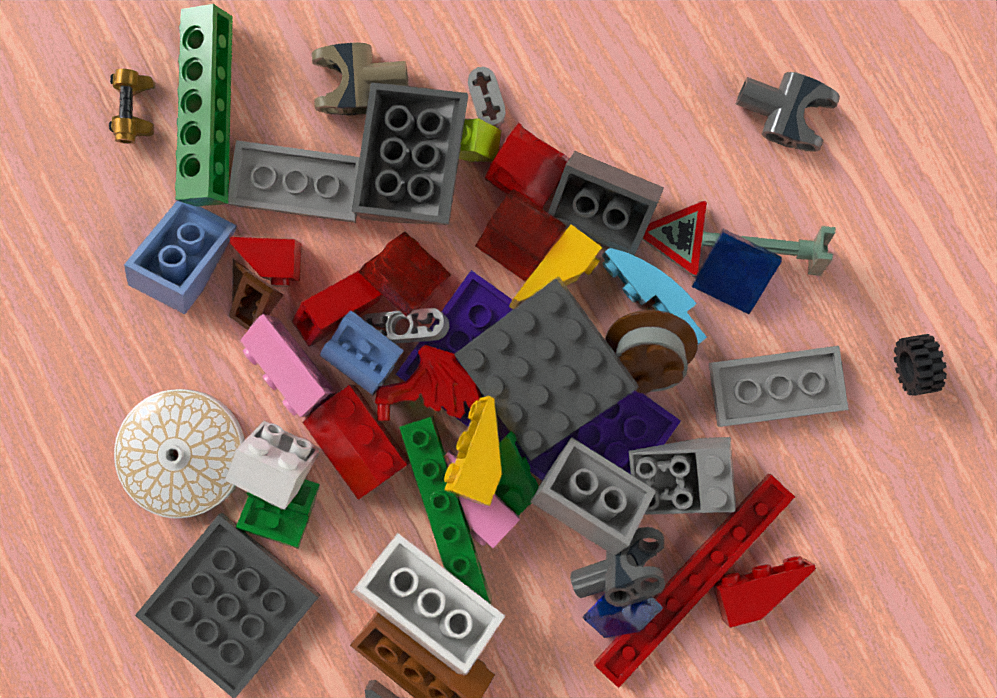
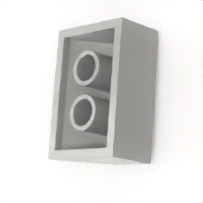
M571 437L544 477L531 503L615 556L629 546L656 490Z

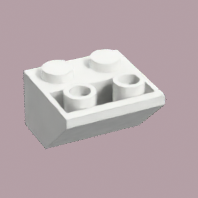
M263 421L236 449L225 481L285 510L298 493L321 448L313 445L305 438L297 437L283 430L276 424Z

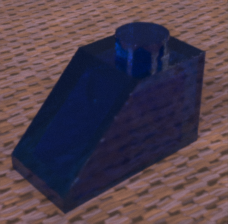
M604 594L582 617L599 634L607 638L640 632L663 607L654 596L631 605L615 606L606 601Z

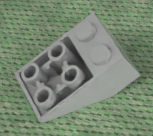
M731 437L697 438L629 451L631 475L656 490L645 514L735 512L736 495Z

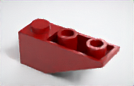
M794 556L784 559L782 565L771 567L769 564L753 567L751 573L740 575L737 572L723 575L720 578L721 581H717L713 586L722 620L729 628L762 620L816 570L815 564L807 559H803L801 556Z

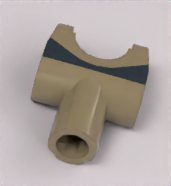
M341 43L321 47L312 52V63L314 65L329 67V69L342 73L341 83L336 90L326 93V96L314 99L315 110L319 112L337 115L366 114L371 82L408 86L406 61L373 63L372 46L367 43Z

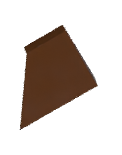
M233 259L232 307L228 316L249 330L262 314L270 315L284 294Z

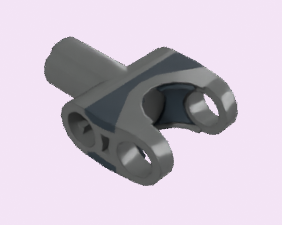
M786 72L779 89L747 77L738 94L736 105L767 116L761 133L764 138L785 147L814 152L821 149L824 140L814 134L815 131L810 129L805 123V108H818V106L835 108L838 105L840 95L837 91L816 79L797 72Z
M638 528L629 546L615 556L606 551V560L572 571L570 578L576 595L579 598H584L605 591L607 602L615 606H627L648 599L663 591L666 583L664 572L656 567H644L650 558L656 556L664 548L663 534L655 528ZM653 538V539H655V540H657V541H656V542H646V541H643V539ZM654 578L658 581L651 583L650 581H645V579Z

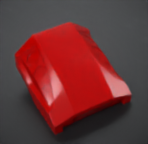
M518 123L494 158L485 175V180L504 192L511 199L539 215L560 181L565 165L570 158L526 130L522 124Z

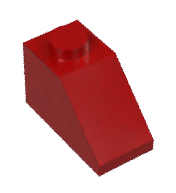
M230 237V244L260 277L271 280L272 286L289 287L290 281H300L302 244L296 239Z

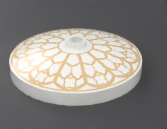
M189 389L159 392L144 399L135 406L123 421L116 437L114 449L116 472L127 494L145 510L168 518L197 516L221 504L234 491L236 486L225 481L236 449L245 441L244 434L238 420L229 408L211 395ZM174 449L178 451V459L173 456Z

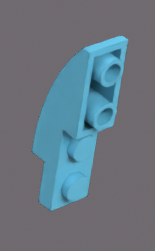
M609 248L603 253L602 257L605 261L602 264L613 278L618 276L625 284L622 289L633 303L638 301L642 305L652 298L655 302L652 305L654 310L668 312L685 320L694 329L698 344L707 338L687 313L697 303L672 278L657 267L627 252Z

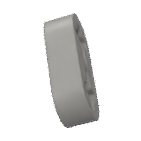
M477 67L472 70L468 77L469 92L477 118L498 128L503 124L506 112L496 76L489 68ZM483 76L485 81L490 80L487 83L488 94L483 95L481 87L474 86L477 84L478 77ZM486 102H491L494 111H500L496 114L495 120H491L489 116H483L487 113Z

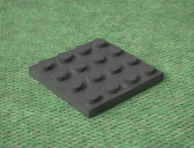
M560 277L552 280L454 354L485 397L491 396L494 398L496 413L508 430L515 433L516 441L530 460H533L638 388V384Z
M221 513L214 519L135 616L232 698H236L319 598L320 594L245 531L236 528V524Z

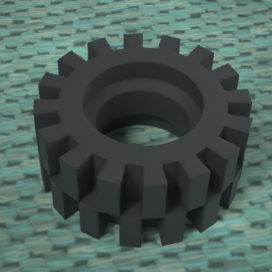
M929 334L899 339L896 342L897 347H894V353L897 355L894 357V362L897 363L895 370L900 375L898 380L899 383H903V390L912 396L941 391L942 387L946 384L943 379L947 378V373L943 371V368H946V362H942L944 354L943 351L938 350L940 347L938 341L935 342V338Z

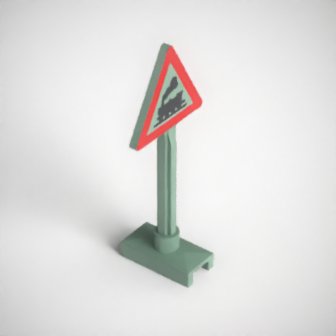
M701 201L650 222L642 238L643 241L692 276H697L701 247L703 246L796 256V259L809 260V275L821 276L833 258V253L827 252L828 244L835 235L836 227L822 226L813 241L799 239L798 242L710 233L704 231L707 202Z

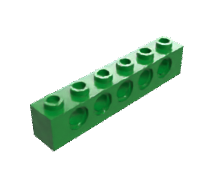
M215 4L181 9L179 25L180 54L178 57L179 86L177 89L178 118L176 122L177 162L175 200L196 207L228 204L233 16Z
M434 416L400 426L399 428L444 569L492 605V597L459 497L444 490L447 484L444 481L448 466L444 458L446 453Z

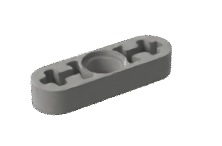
M435 308L370 313L361 317L371 326L375 324L380 328L386 327L387 332L384 330L378 331L395 344L439 340L449 330L448 318ZM433 317L439 321V325H435L433 331L426 326H419L417 322L430 324ZM401 319H408L410 323L409 330L403 335H397L395 332L397 322Z

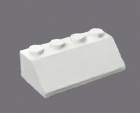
M399 533L396 534L352 591L458 674H467L505 617L504 614Z

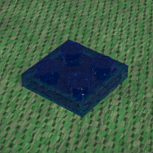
M723 228L699 269L697 276H695L692 287L750 315L781 264L782 256Z

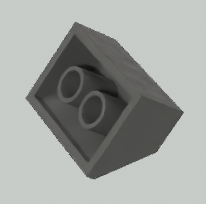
M574 151L565 165L546 221L565 229L572 224L590 239L635 256L664 187Z

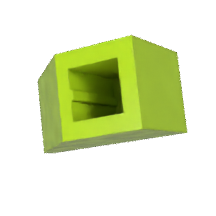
M479 118L465 119L459 160L493 162L499 150L502 130Z

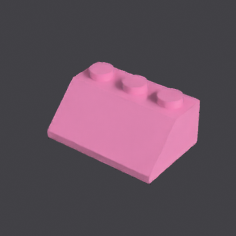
M262 314L240 340L246 347L243 350L245 356L252 364L256 365L258 363L265 372L263 375L264 380L273 390L279 389L285 397L282 402L292 415L298 414L300 417H306L337 393L279 318Z

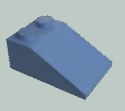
M176 201L124 264L128 285L186 314L204 290L230 242V237L236 231V225L200 206L196 207Z

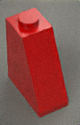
M367 265L302 301L292 319V323L308 347H311L337 330L345 315L350 311L358 316L379 302L385 294L383 281Z

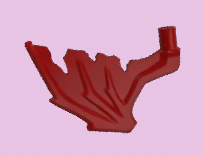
M424 345L418 351L421 359L420 364L407 381L378 387L375 404H377V421H390V406L392 404L405 400L416 401L419 398V394H422L426 407H431L435 411L440 412L441 407L444 406L449 416L459 419L465 414L464 401H466L471 409L473 403L476 400L479 401L482 397L477 385L467 371L457 362V357L453 353Z

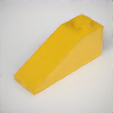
M571 224L515 295L509 307L514 310L557 277H560L567 286L576 282L583 272L589 276L600 262L595 256L602 247Z

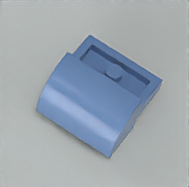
M350 311L345 315L332 338L324 345L320 356L371 395H374L378 387L384 384L404 350Z

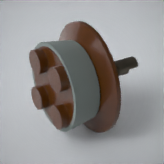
M650 308L619 318L610 326L605 337L606 342L638 384V388L635 391L641 394L667 390L679 384L686 376L688 364L694 359L698 349L697 335L685 320L674 314L650 310Z

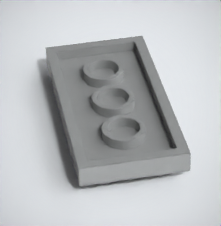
M236 140L228 205L356 223L357 215L352 212L360 157Z
M839 346L709 363L718 427L849 410Z

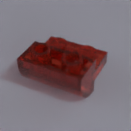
M513 189L487 223V227L475 247L526 282L566 228V225Z
M405 231L388 242L383 251L366 262L358 272L406 317L416 309L422 308L451 276V273L438 260L434 259L419 245L417 240Z

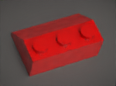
M348 385L323 403L302 422L357 500L410 463V460L381 421H377L376 413L356 385Z

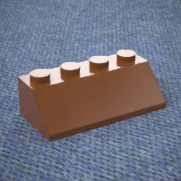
M377 611L350 644L353 649L414 698H482L495 676L485 663L479 659L475 660L467 674L456 673Z

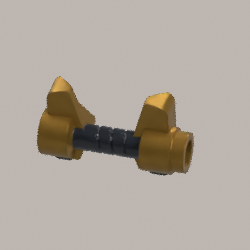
M116 69L115 73L110 77V83L120 93L119 115L113 116L112 121L109 122V130L115 135L116 142L133 144L137 136H152L154 134V124L152 122L133 116V96L145 90L154 89L156 82L150 76L139 75V72L135 70Z

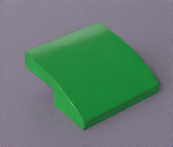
M305 479L298 493L285 510L247 492L248 498L236 528L299 549L320 484Z

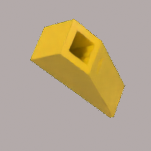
M487 396L480 398L479 401L476 400L470 409L468 418L471 422L467 432L464 431L458 440L456 450L459 453L455 463H451L445 473L444 481L447 484L444 490L479 505L490 506L502 472L495 401L493 397Z

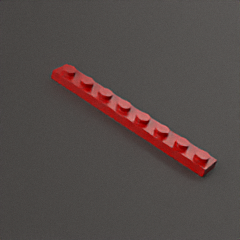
M768 473L738 505L735 512H732L665 584L663 591L656 594L594 661L595 667L619 688L789 505L795 496L772 474Z

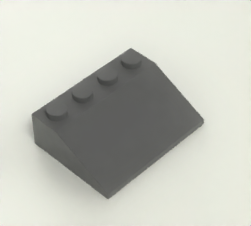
M371 82L352 212L361 219L391 223L449 225L468 93Z

